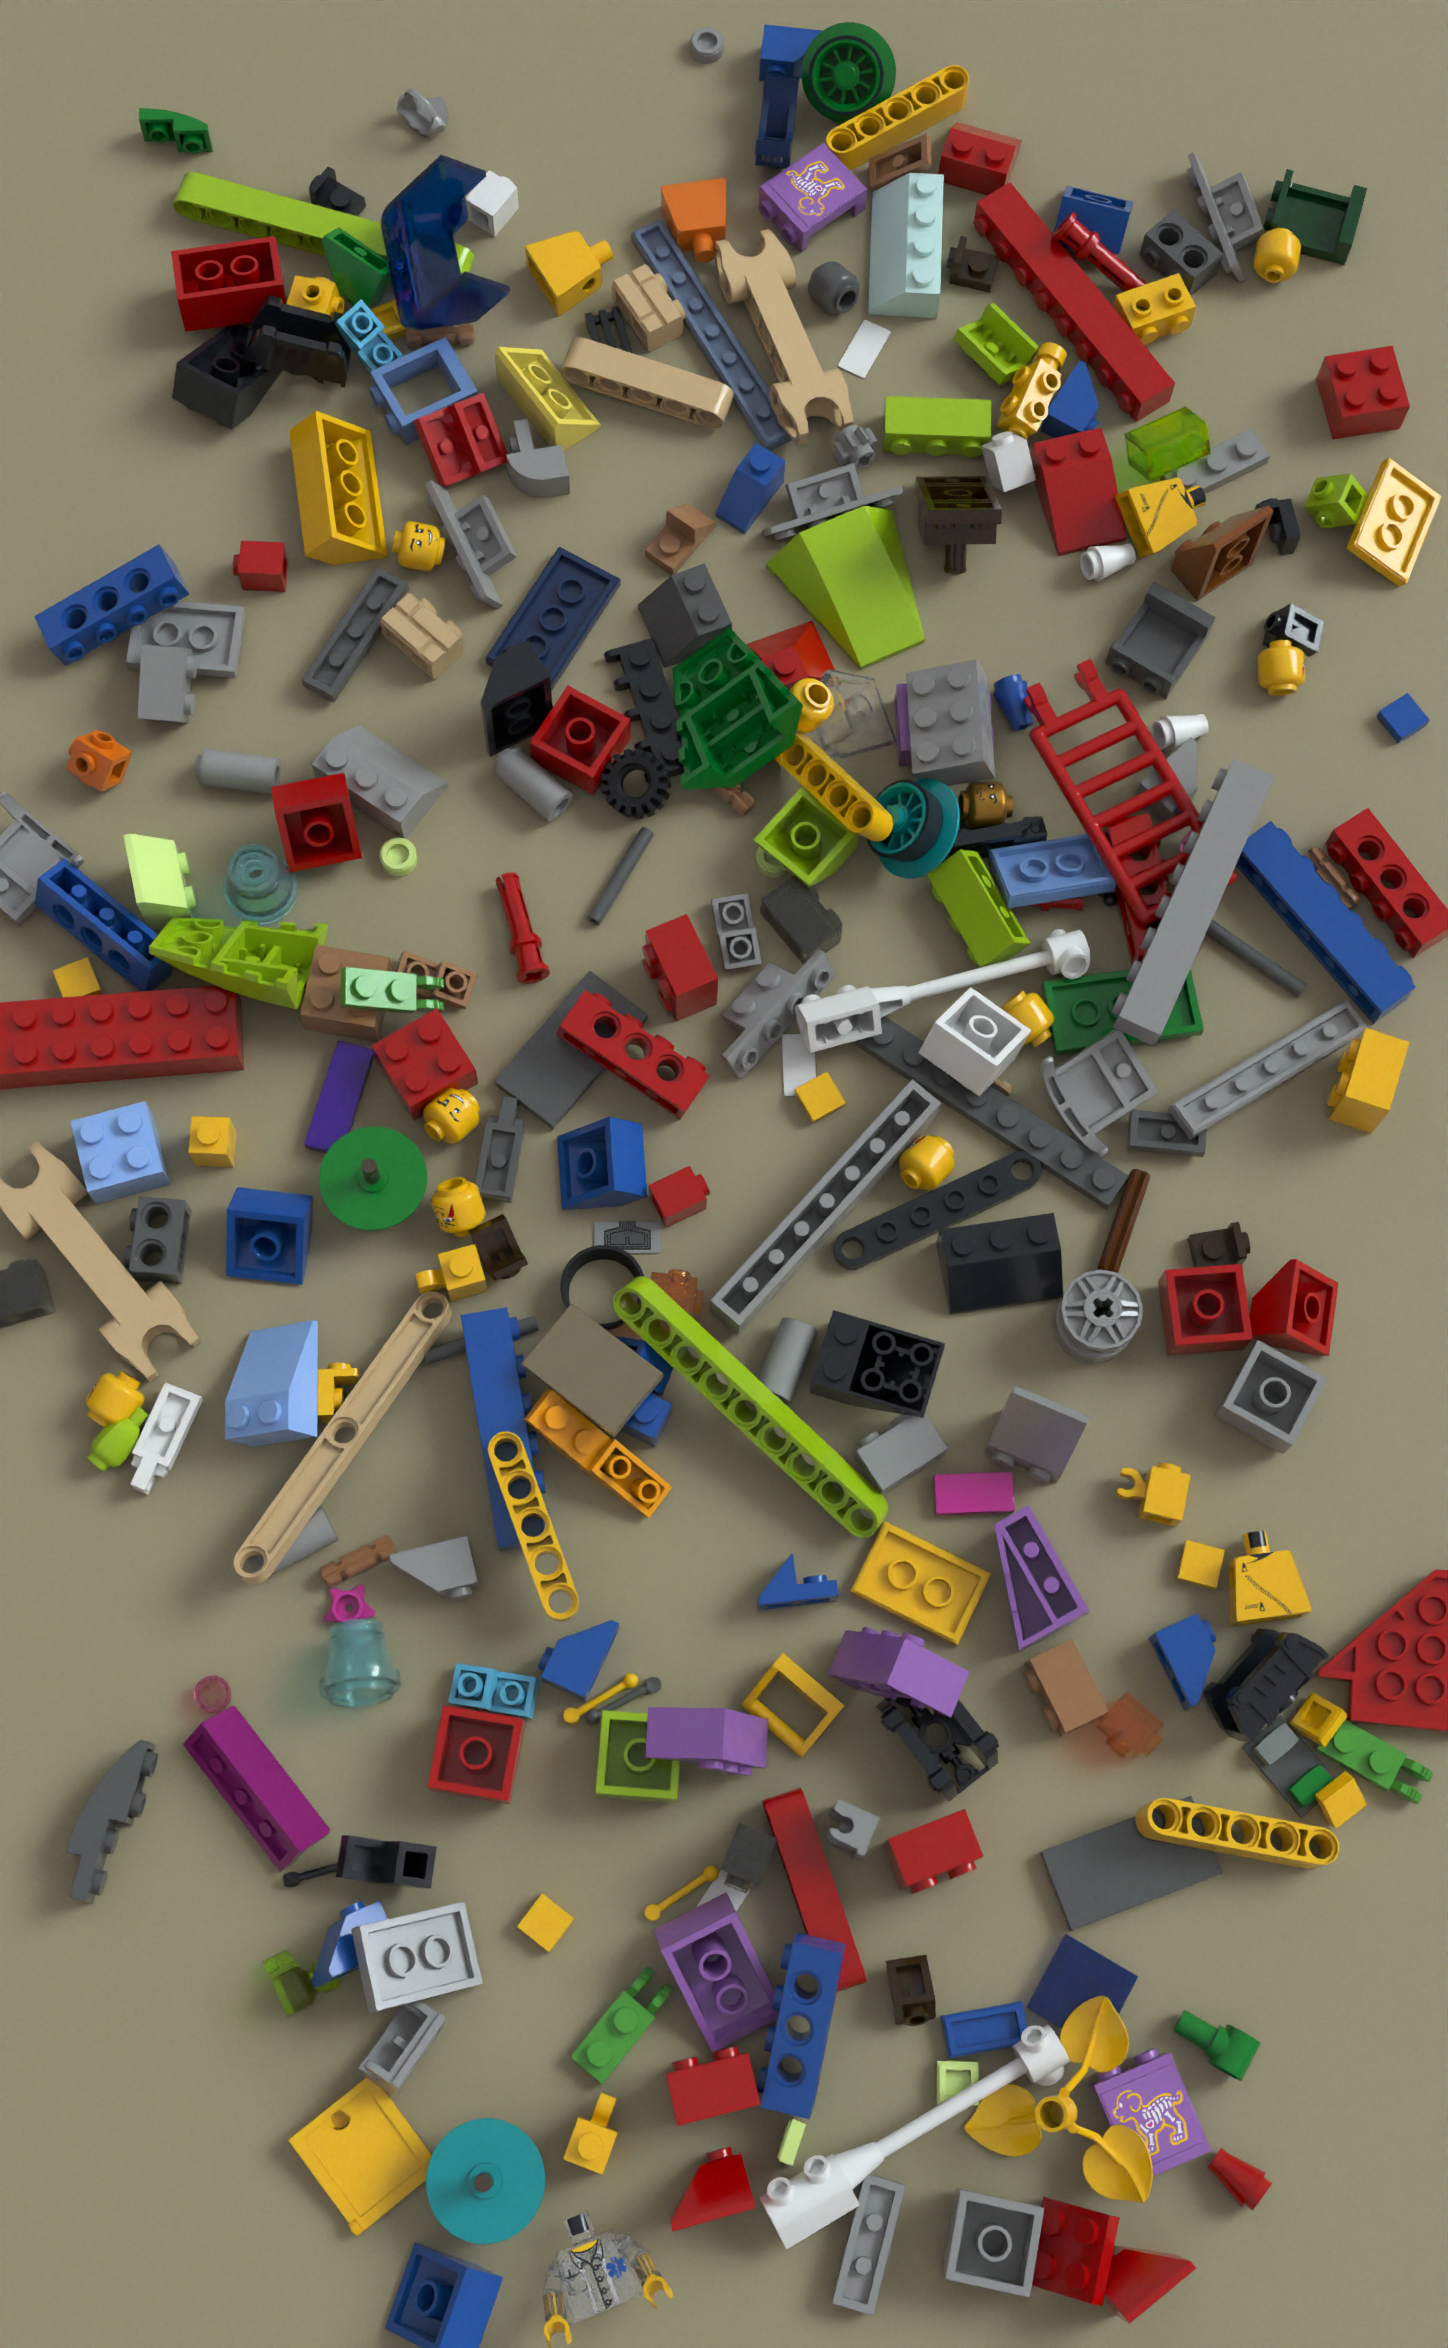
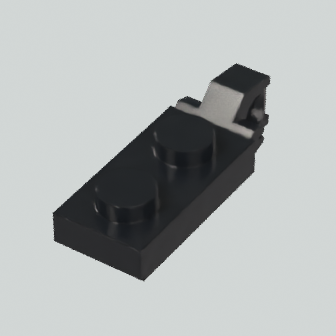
M1024 817L1019 822L1008 824L1004 822L1000 825L975 830L968 828L959 829L953 847L945 859L947 860L960 849L977 851L980 858L984 859L988 858V850L1046 841L1047 831L1043 817Z

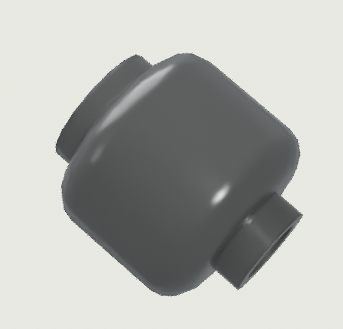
M829 261L814 269L808 283V294L811 300L831 315H837L849 311L857 302L859 293L858 280L843 265L836 261Z

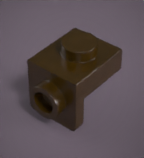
M503 1214L469 1230L485 1269L493 1280L499 1278L502 1280L509 1279L517 1275L521 1268L528 1264Z

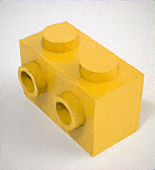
M1177 273L1117 294L1113 308L1144 345H1148L1159 337L1170 333L1174 335L1179 334L1190 327L1196 305L1180 274Z

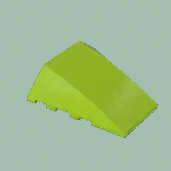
M870 506L856 508L799 532L766 563V568L772 575H777L785 584V589L804 604L809 610V615L826 628L830 633L829 637L860 670L925 642L893 510Z
M172 917L149 946V954L223 989L259 1001L297 1010L304 998L316 945H325L328 924L315 923L314 930L296 929V922H280V928L259 927L258 921L243 920L238 927L224 926L223 919Z

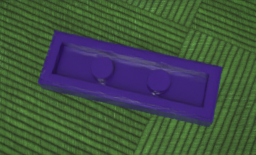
M337 1041L304 1143L305 1148L327 1153L329 1148L339 1138L351 1131L373 1063L374 1054L372 1049Z

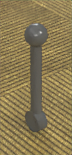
M649 1677L645 1685L599 1710L590 1709L585 1715L587 1723L590 1725L598 1724L602 1717V1710L614 1711L647 1692H658L662 1685L660 1679Z

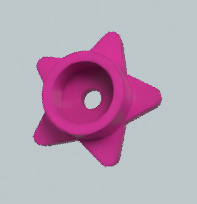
M360 1584L350 1591H343L335 1587L331 1588L332 1607L323 1617L324 1621L340 1622L348 1635H353L360 1620L375 1615V1610L364 1602V1585ZM347 1605H352L353 1609L351 1612H346L345 1607Z

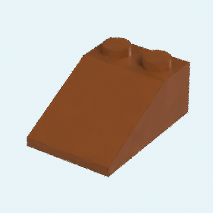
M1266 506L1231 516L1222 523L1216 521L1203 532L1200 538L1194 542L1191 539L1187 540L1177 548L1171 571L1196 601L1253 564L1273 514L1272 508Z

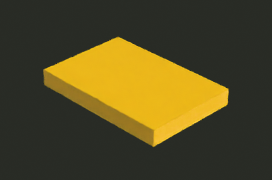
M1388 458L1382 461L1346 549L1397 586L1406 584L1441 496L1392 459Z
M884 1521L850 1594L957 1646L991 1573Z

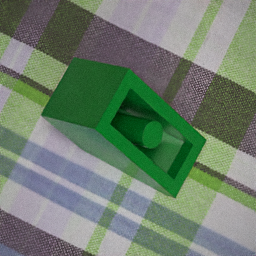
M340 227L324 235L322 245L339 293L347 297V301L353 306L361 299L369 309L380 303L397 267Z

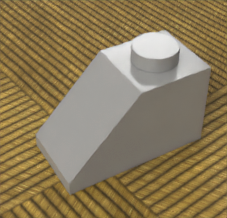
M1191 737L1166 760L1191 801H1193L1197 791V744ZM1156 770L1140 782L1136 795L1163 783ZM1171 795L1145 807L1161 823L1181 813Z
M468 1536L389 1554L394 1569L440 1597L449 1596L450 1601L468 1598L473 1595V1589L480 1588Z

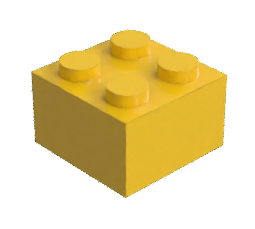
M1368 1028L1363 1030L1358 1039L1352 1038L1347 1051L1343 1050L1336 1071L1341 1073L1338 1082L1332 1085L1326 1105L1332 1107L1329 1120L1372 1133L1390 1111L1409 1042Z

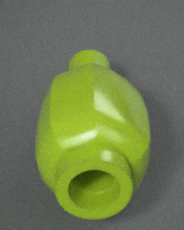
M137 1406L129 1418L107 1424L93 1439L91 1452L87 1458L104 1472L109 1467L121 1465L132 1453L140 1437L139 1427L149 1414Z

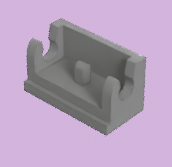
M838 1799L833 1805L829 1816L837 1822H842V1824L839 1825V1830L831 1828L830 1833L826 1834V1839L832 1845L852 1853L851 1858L859 1861L866 1853L880 1817Z
M420 2000L403 2004L357 2071L390 2095L396 2097L443 2029L446 2017L441 2013H437Z

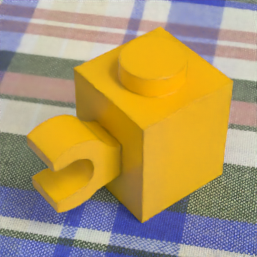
M475 1244L440 1253L438 1257L442 1269L425 1270L415 1274L420 1294L447 1287L451 1302L488 1291Z
M1158 1463V1467L1151 1466L1146 1472L1144 1481L1135 1469L1122 1468L1120 1470L1119 1476L1129 1478L1133 1483V1487L1130 1490L1118 1488L1115 1496L1123 1500H1140L1137 1518L1176 1527L1182 1521L1190 1474L1181 1473V1467L1169 1463Z
M601 2092L592 2119L578 2117L563 2158L564 2160L603 2175L618 2134L617 2130L607 2127L617 2099L616 2097Z

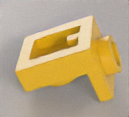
M331 1363L327 1365V1369H318V1417L321 1423H329L344 1402L343 1388H337V1385L357 1384L360 1380L358 1369L351 1368V1364Z

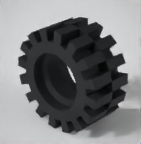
M637 748L636 751L630 749L623 750V755L615 754L613 756V763L607 762L605 765L607 772L606 774L602 773L601 780L604 782V786H601L602 793L606 795V801L624 816L629 818L633 816L636 819H643V815L650 817L654 815L653 811L655 809L661 810L664 807L662 804L664 799H669L670 794L667 790L671 788V781L668 779L670 774L663 766L664 764L650 752ZM635 770L644 771L649 777L648 790L640 797H630L626 795L623 789L625 777Z

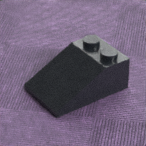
M241 324L229 325L177 362L172 399L185 405L188 409L197 411L216 421L217 424L232 430L253 413L283 370L278 368L266 370L264 369L265 365L250 361L244 363L243 358L249 328Z

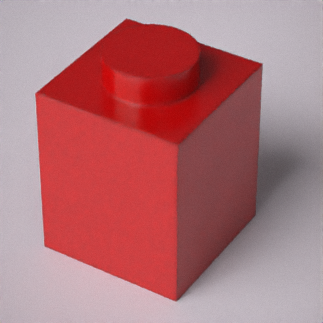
M241 540L240 554H234L233 574L234 576H239L242 589L286 592L288 556L284 542Z
M690 1166L649 1185V1197L665 1228L707 1208L706 1196L710 1195L709 1188L701 1174L695 1176Z

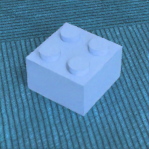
M146 1101L70 1121L86 1189L96 1205L170 1185L154 1116Z

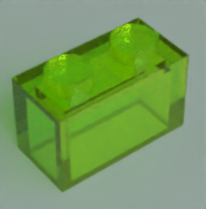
M1186 406L1124 434L1129 465L1148 481L1157 479L1211 454L1207 423Z

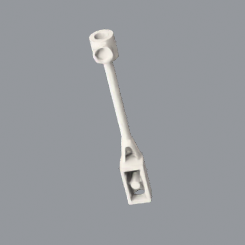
M1056 929L1046 939H1043L1041 952L909 987L870 988L865 986L856 989L852 985H845L835 995L820 998L818 995H808L801 1001V1004L795 1005L796 1020L801 1036L810 1053L882 1034L881 1018L911 1004V1001L1042 966H1047L1048 971L1052 975L1062 973L1068 979L1079 978L1089 968L1090 950L1086 937L1081 930L1066 933L1062 929Z
M1048 2024L1044 2027L1037 2025L1027 2027L1022 2032L1021 2041L1012 2045L1016 2059L875 2143L873 2141L836 2155L830 2154L827 2157L821 2155L812 2156L805 2162L804 2171L789 2180L784 2177L773 2179L767 2186V2193L760 2196L759 2199L785 2248L792 2247L860 2206L853 2189L884 2162L885 2157L1025 2073L1033 2084L1050 2086L1057 2083L1064 2074V2065L1070 2061L1053 2029Z

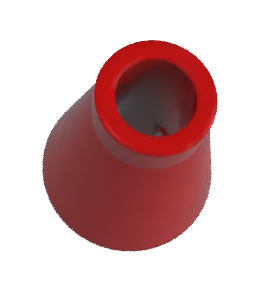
M1223 2148L1219 2150L1207 2167L1241 2207L1245 2204L1252 2211L1272 2185L1264 2177L1266 2172L1229 2154Z

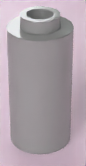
M520 747L503 750L495 760V765L497 766L495 775L549 822L557 819L570 805L573 793Z
M206 748L203 755H198L195 761V776L200 777L201 784L206 786L272 794L271 787L278 786L280 782L281 762L279 758Z
M786 1317L781 1319L758 1379L784 1404H790L818 1332L804 1322Z
M321 1505L272 1574L338 1541L337 1535ZM254 1555L248 1558L254 1572L262 1568L264 1563L263 1557Z

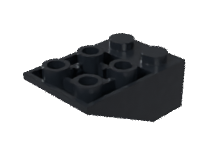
M833 1310L810 1382V1393L847 1405L924 1418L946 1343Z

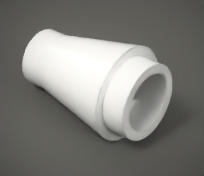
M1129 543L1124 545L1090 546L1086 552L1080 555L1081 571L1087 580L1094 579L1099 582L1122 568L1134 564L1136 559L1135 551Z
M1204 714L1161 716L1159 721H1155L1152 725V737L1160 750L1166 749L1169 752L1182 746L1189 738L1196 739L1207 735L1209 731L1208 721Z

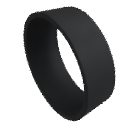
M597 1245L580 1251L568 1262L561 1277L560 1291L566 1308L571 1304L569 1299L571 1280L575 1273L585 1264L601 1259L613 1260L625 1266L634 1278L644 1277L640 1265L629 1253L615 1246ZM638 1297L636 1303L641 1305V1301ZM620 1319L612 1323L599 1325L609 1330L625 1324V1322Z

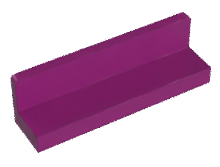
M231 1706L202 1722L183 1743V1746L280 1872L291 1866L307 1848L330 1833L329 1827L235 1706Z

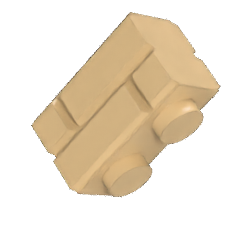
M644 264L631 271L630 274H625L613 281L612 300L619 307L620 312L646 350L651 352L663 346L665 342L668 343L682 335L683 319L686 318L681 303L677 299L672 301L668 296L667 285L663 277L659 273L654 275L649 266Z
M407 593L396 604L395 608L392 607L381 618L382 635L432 679H437L449 665H452L463 654V634L452 621L448 620L444 623L437 617L436 609L425 598L418 600L411 593Z

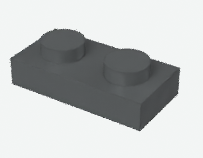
M1131 1110L1129 1114L1127 1150L1195 1157L1204 1156L1206 1131L1190 1140L1171 1113Z

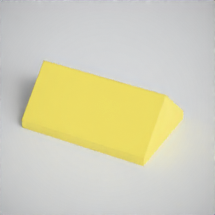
M497 347L494 352L497 380L549 447L562 445L564 451L599 429L601 424L541 349Z

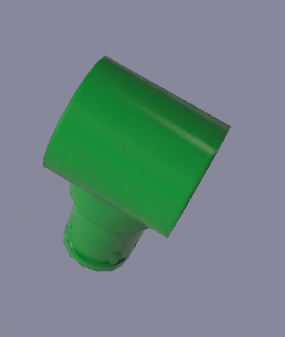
M1183 2010L1173 2029V2032L1205 2051L1204 2055L1210 2058L1208 2062L1212 2066L1239 2081L1243 2080L1260 2046L1259 2041L1227 2024L1225 2028L1219 2025L1216 2028L1186 2010Z

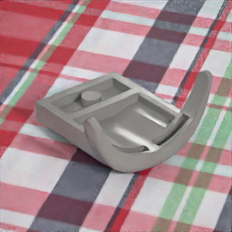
M1 792L0 804L14 821L0 835V910L16 924L20 925L37 907L35 905L38 878L64 858L77 869L84 863V859L81 854L74 851L53 834L8 793Z
M1114 1029L1055 1068L1054 1059L1051 1056L1044 1059L1040 1064L1041 1082L1058 1115L1074 1137L1088 1150L1098 1156L1108 1153V1149L1094 1134L1158 1093L1123 1032Z

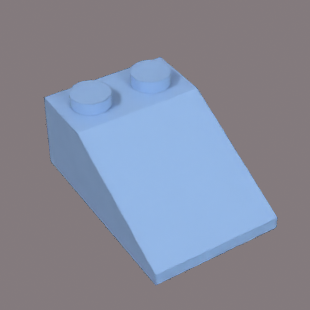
M310 1320L250 1331L225 1400V1440L256 1447L317 1437L318 1321Z

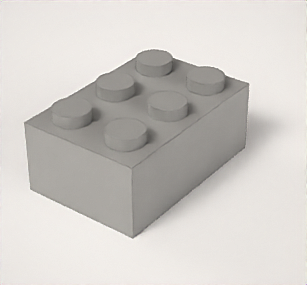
M977 659L906 673L912 774L916 780L935 779L947 786L995 778L988 677Z

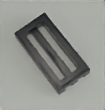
M618 306L612 307V312L608 313L604 309L599 310L598 315L595 316L592 315V312L585 314V322L591 340L601 343L596 325L601 324L608 346L617 348L609 322L614 321L622 350L633 353Z

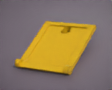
M367 2077L288 2139L347 2220L351 2233L356 2236L360 2235L426 2181L427 2168L432 2156L386 2091Z

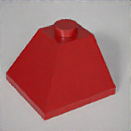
M813 621L746 644L789 690L799 680L805 678L816 679L824 683L827 688L840 684L839 677Z
M1290 1259L1252 1298L1249 1314L1252 1338L1270 1347L1318 1356H1329L1338 1282L1297 1259Z
M729 2146L706 2153L708 2161L699 2164L670 2217L672 2232L756 2208L741 2152L732 2154L731 2147Z
M1116 2246L1113 2250L1104 2299L1116 2316L1130 2324L1192 2273L1196 2267L1190 2260L1176 2254Z

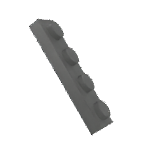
M376 567L302 678L303 686L335 702L381 633V618L392 607L395 608L396 604L406 595L409 590L408 583Z

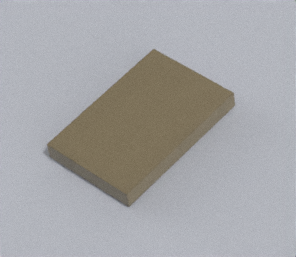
M572 1303L521 1363L527 1371L613 1437L618 1434L664 1377L661 1371Z

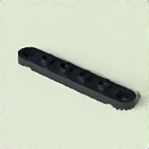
M1026 1151L1012 1153L846 1230L835 1241L833 1249L835 1260L841 1267L847 1270H857L940 1232L941 1229H947L1026 1190H1030L1037 1184L1041 1176L1042 1168L1040 1161ZM1017 1162L1027 1163L1032 1169V1176L1027 1180L1017 1179L1012 1174V1166ZM851 1240L858 1241L863 1247V1255L857 1259L847 1258L842 1252L844 1243Z

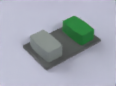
M1280 1715L1274 1720L1275 1722L1272 1725H1268L1255 1736L1256 1740L1253 1743H1247L1242 1748L1299 1817L1302 1818L1318 1804L1315 1794L1335 1778L1286 1719Z

